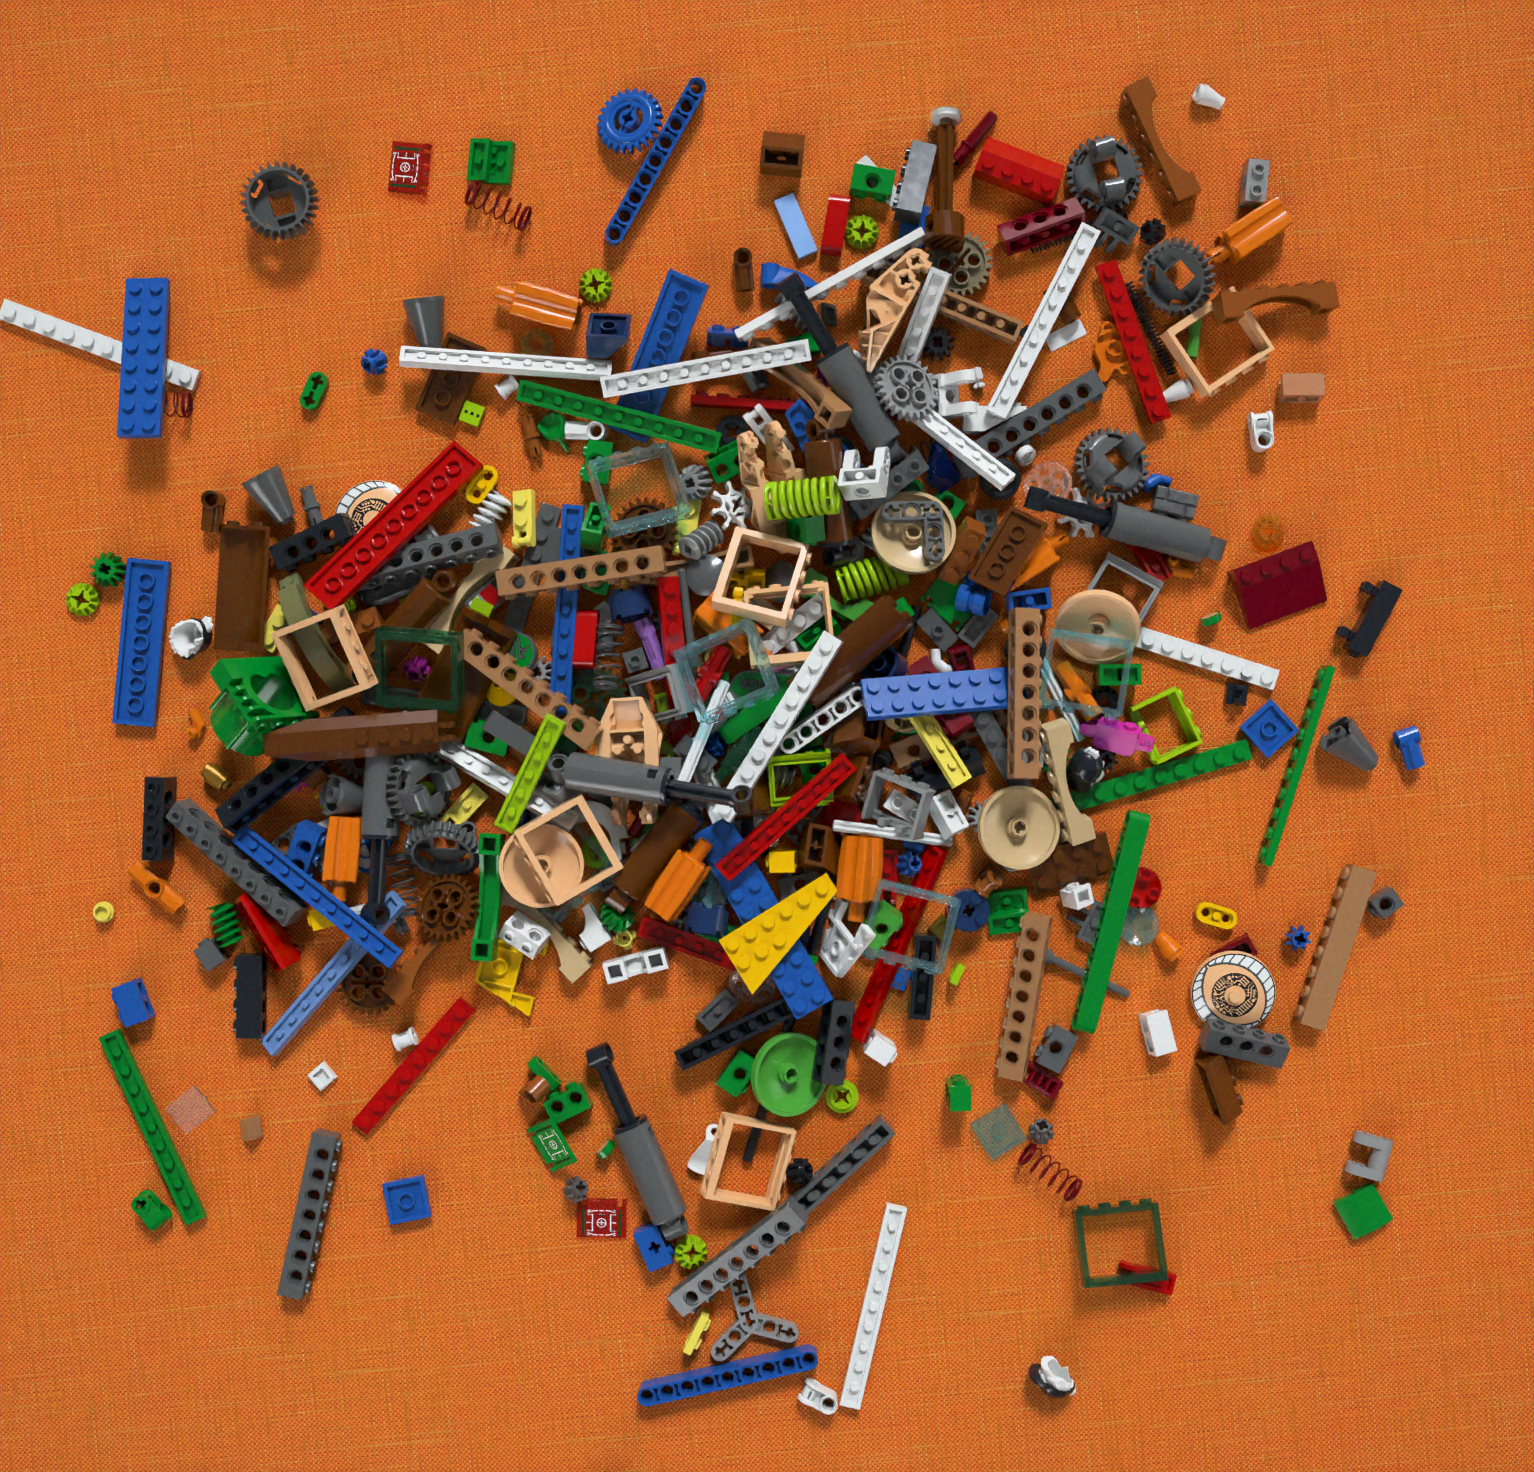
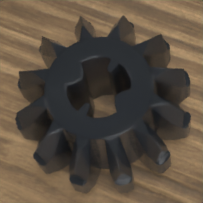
M932 326L931 333H929L923 351L927 350L924 358L932 355L931 362L935 361L936 356H938L940 362L944 360V356L949 358L951 355L949 350H954L955 347L953 344H950L954 341V337H947L950 330H946L943 333L942 326H939L938 331ZM933 340H935V342H937V340H939V341L941 342V344H940V347H941V348H939V346H937V348H935V347L933 346V343H934Z

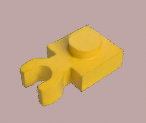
M765 569L744 570V574L733 572L730 588L745 586V590H748V588L760 586V589H764Z
M734 587L732 600L742 602L743 588ZM730 614V626L738 627L740 622L744 621V617Z

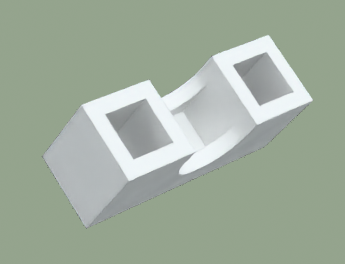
M665 946L606 960L602 964L607 984L627 980L632 976L642 973L649 974L668 969L670 966Z

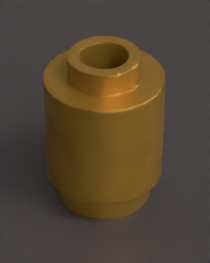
M208 763L201 772V776L204 777L203 780L219 792L227 791L234 782L232 780L233 775L217 763Z

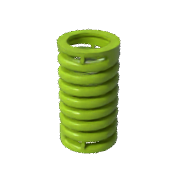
M835 475L822 476L820 481L818 478L813 477L811 481L809 478H805L803 481L797 479L795 482L789 480L787 483L782 480L779 484L777 481L766 482L764 486V505L768 519L772 521L784 518L791 519L793 517L800 518L801 516L808 517L810 515L814 517L825 514H839L841 496L837 477ZM769 493H771V502H769Z
M872 556L870 560L865 558L862 562L856 561L855 564L849 563L847 567L843 565L833 568L844 604L849 603L851 599L854 601L858 600L857 588L861 598H866L867 596L865 587L868 595L873 596L872 583L876 593H881L879 579L884 591L889 590L887 577L892 589L897 588L895 580H897L901 587L910 584L908 574L892 569L879 556Z

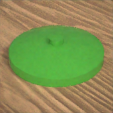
M785 1032L769 1039L758 1051L751 1069V1086L757 1101L766 1110L779 1116H796L813 1107L822 1096L826 1084L811 1080L817 1044L813 1038L798 1032Z

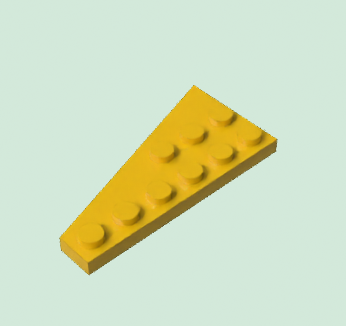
M827 873L719 940L752 995L837 893L838 890Z

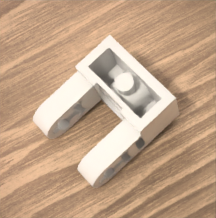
M965 369L946 374L932 375L930 379L937 382L933 387L938 389V392L935 393L938 399L935 401L936 406L932 410L945 420L977 414V402H959L958 387L976 382V370Z
M887 446L876 447L873 465L869 466V468H860V454L857 449L845 451L843 467L840 468L838 488L845 501L886 497L891 460L890 450Z

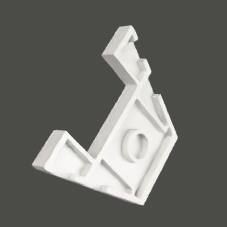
M834 895L833 899L836 902L834 910L830 909L828 917L831 919L829 929H825L819 955L835 977L843 978L872 942L876 934L868 925L861 924L855 937H853L841 922L849 901H846L845 898L837 900Z

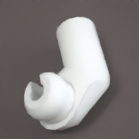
M930 649L931 662L938 672H952V666L950 664L947 665L941 660V650Z

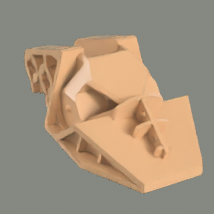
M913 248L909 250L869 287L870 292L866 298L867 329L858 331L862 362H867L866 371L872 374L921 286V283L915 280L916 275L914 273L918 274L922 271L927 274L932 266V262L928 261L929 254L921 249ZM917 256L919 257L920 264L916 263L914 266L912 265L911 258L915 259ZM908 276L910 283L902 285L900 277ZM870 311L880 322L870 327Z
M775 420L764 426L767 474L770 475L771 482L777 481L778 484L782 480L786 481V483L789 480L795 482L797 479L803 481L807 478L806 471L802 468H795L791 450H787V447L782 442L786 430H783L780 423ZM746 431L737 435L741 483L750 492L753 502L751 523L761 533L793 540L787 538L785 518L770 521L767 517L764 505V486L769 481L764 476L762 468L765 466L764 462L755 453V448H758L757 445H759L757 437H754L752 431ZM769 493V502H771V493ZM777 550L781 554L786 553L784 551Z
M643 697L611 698L600 722V727L604 730L597 738V756L659 766V753L663 733ZM611 797L613 806L611 812H609V817H611L612 824L614 826L625 825L627 822L629 799ZM643 802V808L639 811V818H641L642 824L656 823L657 804Z

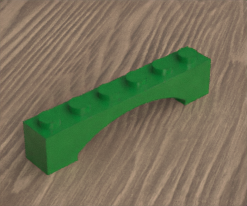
M479 833L480 883L478 903H480V906H478L477 910L479 914H477L470 960L489 962L497 960L502 895L499 858L505 844L506 834Z

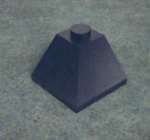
M590 313L586 331L587 357L595 359L608 358L628 342L631 314Z

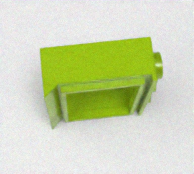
M1176 686L1169 687L1154 696L1126 708L1132 723L1141 727L1143 733L1151 736L1138 709L1167 696L1188 742L1162 755L1159 754L1154 744L1153 750L1146 752L1152 765L1163 763L1203 743L1201 740L1202 733L1197 726L1195 727L1192 721L1193 714L1188 707L1186 708L1183 702L1184 695Z
M825 748V752L806 750L801 754H787L784 752L783 755L773 756L767 765L771 807L775 806V809H778L791 798H776L773 766L826 762L827 766L831 762L830 749ZM833 791L817 805L825 806L829 805V802H834Z

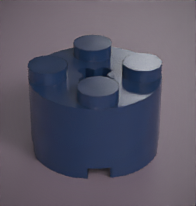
M643 584L632 586L631 590L623 591V588L611 591L608 603L614 624H617V620H621V624L635 622L643 619L644 615L648 613L649 616L654 615L649 590L645 589Z
M890 646L862 670L861 674L864 679L905 676L908 662L901 652Z
M960 888L950 895L946 903V915L956 928L965 932H972L980 929L988 922L990 914L989 904L986 898L982 897L976 890ZM966 905L972 908L969 914L963 912L966 909Z
M692 902L691 906H688L684 932L690 933L692 929L691 932H696L695 934L719 937V933H721V937H725L730 912L727 911L725 906L712 905V908H706V905L703 903Z

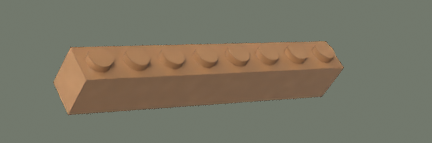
M1348 863L1341 870V882L1334 891L1335 900L1333 906L1327 912L1328 921L1321 930L1320 937L1322 939L1320 945L1314 951L1315 960L1308 969L1307 976L1309 978L1307 984L1301 990L1302 999L1300 1005L1298 1004L1294 1011L1297 1022L1325 1031L1377 872Z

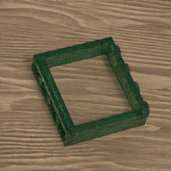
M380 626L374 630L375 675L379 682L375 685L376 705H383L384 708H395L398 706L403 707L405 710H415L416 708L444 710L447 714L457 713L464 706V632ZM386 640L451 645L452 701L387 695Z
M1141 1198L1139 1203H1131V1200L1118 1201L1119 1205L1101 1202L1098 1203V1207L1082 1204L1077 1205V1209H1072L1082 1287L1095 1288L1168 1280L1158 1202L1152 1201L1151 1198ZM1151 1210L1159 1270L1090 1276L1082 1217Z

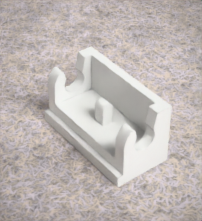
M950 790L933 797L929 813L945 841L952 838L955 834L959 835L970 826Z
M1159 1009L1138 1014L1149 1055L1158 1057L1177 1051L1167 1010L1159 1011Z

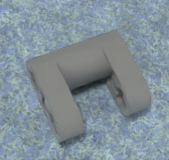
M1355 1130L1352 1140L1356 1143L1372 1147L1367 1165L1346 1160L1344 1171L1383 1182L1394 1141Z

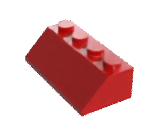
M987 136L972 177L1050 206L1065 166Z
M248 893L236 899L234 902L235 906L276 974L301 959L299 955L302 953L297 944H292L289 937H291V934L286 926L282 927Z

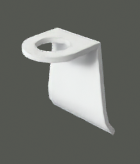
M710 1124L706 1128V1139L694 1152L687 1164V1167L692 1171L704 1175L715 1137L712 1135L711 1130H717L718 1125Z

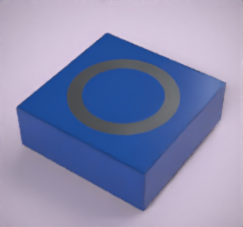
M899 966L891 986L905 991L911 971Z

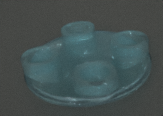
M1129 906L1121 938L1134 946H1144L1151 943L1159 932V920L1156 913L1149 907L1134 908Z

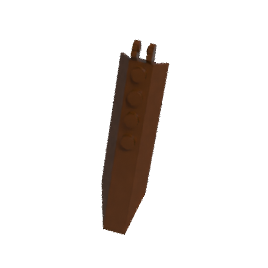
M437 709L306 719L263 734L265 756L303 761L441 752L439 742L456 740V735H439L438 728H452L455 726V722H438Z

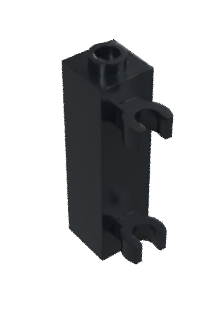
M1385 580L1377 582L1376 586L1367 581L1361 583L1358 590L1370 595L1352 630L1342 625L1341 627L1338 626L1335 632L1336 635L1347 639L1342 648L1348 650L1347 654L1356 659L1368 656L1403 591Z
M965 740L957 743L960 751L957 754L972 776L971 778L986 773L982 758L976 747L968 748ZM915 760L910 763L913 771L905 774L911 777L913 782H923L930 785L929 788L935 790L936 793L951 787L936 762L922 767L919 761ZM906 788L909 795H914L916 801L921 800L922 794Z

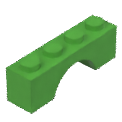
M809 567L804 584H811L813 580L827 582L828 577ZM816 594L800 595V596H802L803 598H805V599H807V600H810V599H811L813 596H815ZM829 594L831 608L837 611V617L845 621L848 618L855 621L874 604L863 598L855 604L844 605L835 601Z

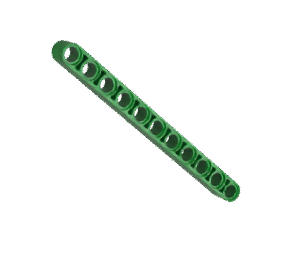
M904 597L896 601L898 604L896 608L898 610L900 609L902 612L906 610L911 616L915 614ZM794 674L731 717L717 729L727 745L739 739L773 714L790 686L788 680Z
M1128 810L1126 813L1072 1019L1073 1030L1094 1034L1096 1031L1150 825L1149 814Z

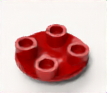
M834 796V802H829V805H825L822 809V823L824 826L831 828L834 820L860 823V807L836 799ZM839 832L841 837H843V835H850V834H851V833Z
M1138 867L1129 901L1131 907L1147 908L1155 904L1159 899L1162 885L1154 871L1149 868Z

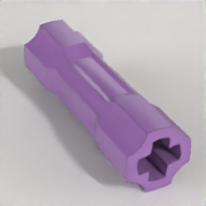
M651 616L635 621L633 624L642 642L650 669L653 670L664 666L663 651ZM664 676V677H661V678L654 679V680L657 681V680L663 679V678H665V676Z

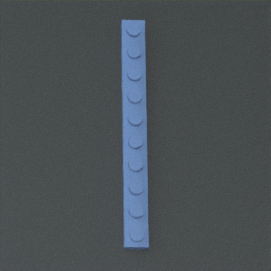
M390 891L384 900V903L390 909L389 920L382 925L370 924L381 934L387 930L407 907L395 891ZM351 937L260 1041L271 1056H277L368 952Z

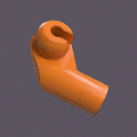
M1170 555L1166 559L1165 564L1172 576L1192 578L1193 568L1182 567L1178 557Z
M196 707L187 712L193 721L191 728L187 730V736L190 739L199 738L205 727V721Z

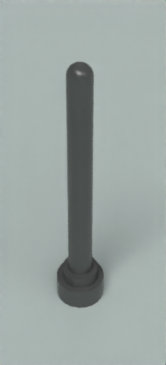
M680 568L678 570L679 587L688 656L684 660L685 669L702 667V662L699 655L696 654L686 570Z
M1048 948L1047 964L1052 963L1082 978L1084 977L1085 969L1055 956L1051 952L1052 950ZM1108 982V990L1123 997L1129 996V990L1113 982Z

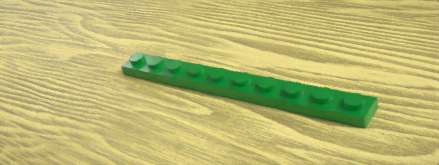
M520 379L516 397L518 401L718 454L723 434L721 432Z
M1323 665L1315 674V680L1317 681L1315 687L1309 693L1308 699L1310 703L1302 715L1304 722L1302 728H1299L1296 734V746L1290 752L1289 759H1291L1289 768L1287 767L1283 774L1285 781L1283 787H1280L1277 793V806L1271 811L1270 818L1272 821L1270 827H1267L1265 830L1264 838L1266 840L1264 846L1259 849L1258 863L1272 867L1335 672V667Z
M1243 739L1095 783L1086 793H1079L1075 790L1069 791L1076 808L1080 811L1251 760L1252 755L1247 739ZM1048 797L1056 810H1058L1057 803H1055L1053 797Z
M121 1028L100 1037L99 1040L185 1225L204 1218L207 1213Z

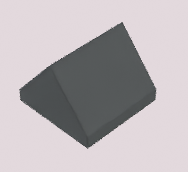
M820 303L817 306V311L825 326H837L836 305Z

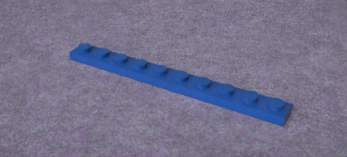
M563 504L559 561L582 557L580 530L584 521V505ZM581 569L577 572L578 579H580ZM564 571L558 573V582H563L566 578ZM567 588L559 589V593L556 596L550 689L555 693L559 691L568 698L566 701L571 704L574 672L572 658L579 590L567 591ZM560 707L558 714H567V711L564 707Z
M247 826L233 837L231 841L389 969L403 955V950L250 827Z

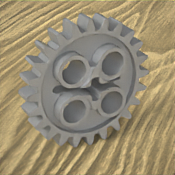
M896 355L894 358L889 357L876 370L877 375L873 379L877 383L873 388L879 389L875 396H881L882 399L879 401V404L885 403L884 410L890 409L891 416L896 413L898 414V420L904 417L906 422L911 419L913 422H916L918 419L922 420L931 413L932 409L936 406L935 401L938 397L935 393L938 392V389L934 388L933 385L937 382L930 379L933 373H926L927 366L924 368L920 367L921 361L914 363V357L908 360L906 355H903L901 358L899 355Z

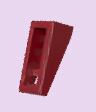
M962 643L947 649L953 672L968 667L969 670H975L968 644ZM964 652L963 655L954 656V654ZM965 659L967 660L966 663H962L959 665H957L956 663Z
M1247 932L1211 952L1210 955L1213 956L1228 950L1236 951L1234 948L1237 946L1240 951L1253 956L1257 955L1258 951ZM1246 943L1249 950L1245 951L1242 944Z
M1029 1061L1028 1069L1029 1067L1033 1069L1028 1078H1025L1023 1082L1054 1100L1064 1082ZM1037 1071L1040 1072L1036 1081L1032 1082V1079L1034 1078ZM1044 1076L1048 1077L1042 1087L1039 1086ZM1052 1081H1054L1055 1083L1053 1084L1050 1091H1048L1047 1089Z

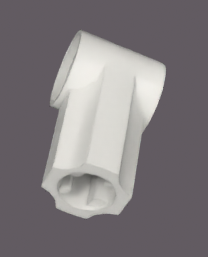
M566 421L565 439L603 441L608 435V428L603 423L596 421ZM599 425L602 432L600 436L595 437L592 431L595 426Z

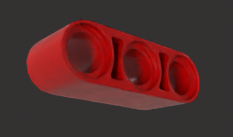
M829 195L820 254L841 257L850 203L849 196Z
M577 610L572 658L573 668H595L596 661L594 658L597 655L595 647L598 644L596 636L599 633L597 628L600 622L599 610Z

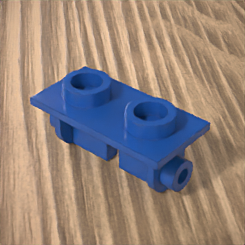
M712 325V327L707 329V333L711 334V336L707 335V344H711V346L725 347L727 339L730 340L729 348L744 349V347H748L749 341H738L734 330L741 326H733V329H726L723 325Z

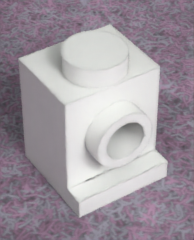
M1077 882L1070 883L1060 890L1062 904L1065 907L1079 910L1094 903L1090 883L1083 885Z

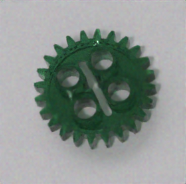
M601 667L600 670L596 668L595 671L602 675L613 676L614 669L610 668L606 672V667ZM578 669L579 675L573 673L572 706L574 704L580 706L581 703L592 699L593 693L600 694L605 691L592 687V680L599 676L593 669H585L586 671ZM602 678L604 681L617 683L619 685L618 689L598 697V703L591 701L582 707L584 710L583 714L590 719L587 715V709L590 706H594L597 710L594 718L601 722L607 708L605 705L607 696L611 695L613 698L628 697L624 696V692H627L629 689L622 688V685L625 683L624 680L618 681V679ZM580 688L586 690V697L582 700L577 697V691ZM579 720L577 726L581 727L583 722Z
M757 725L749 734L746 732L739 742H736L726 753V757L720 763L721 767L713 777L722 783L729 774L732 776L742 764L763 729Z

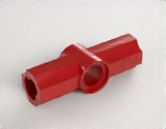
M719 643L715 646L708 661L704 662L696 676L697 680L690 690L692 701L701 707L708 698L712 688H715L723 674V669L733 654L731 650Z

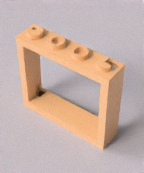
M1233 286L1229 288L1231 292H1236ZM1211 301L1166 330L1160 336L1201 398L1206 395L1214 396L1221 391L1219 386L1224 383L1226 386L1237 380V374L1241 372L1245 375L1254 368L1252 364L1257 361L1261 364L1270 358L1268 353L1275 349L1249 309L1244 311V316L1238 322L1258 353L1209 386L1175 336L1212 312Z
M736 526L711 600L712 609L786 628L788 621H791L794 617L795 609H792L794 602L798 603L801 590H798L800 583L804 584L807 573L804 571L805 567L811 563L812 553H809V544ZM743 542L799 555L781 612L725 598Z
M813 580L811 584L803 585L800 583L798 590H801L800 595L822 593L826 631L833 635L828 582ZM781 584L769 585V588L760 589V586L748 588V590H744V602L751 604V600L786 597L789 586L781 587ZM746 618L751 669L804 664L811 651L757 657L753 620Z
M344 604L271 633L273 642L282 657V662L289 672L291 683L295 686L300 703L304 706L306 712L366 690L379 683ZM330 617L359 684L317 700L288 633Z
M581 793L514 830L516 836L513 837L515 844L518 848L523 847L526 855L523 856L529 867L534 866L537 871L534 874L540 885L544 883L548 890L544 892L550 903L555 902L556 906L624 868ZM578 804L612 866L559 896L525 839L524 834Z
M721 1111L700 1193L705 1199L774 1211L777 1201H780V1190L786 1180L785 1172L787 1165L791 1162L792 1146L796 1143L795 1136L797 1131L788 1124ZM734 1123L782 1133L765 1197L716 1188Z

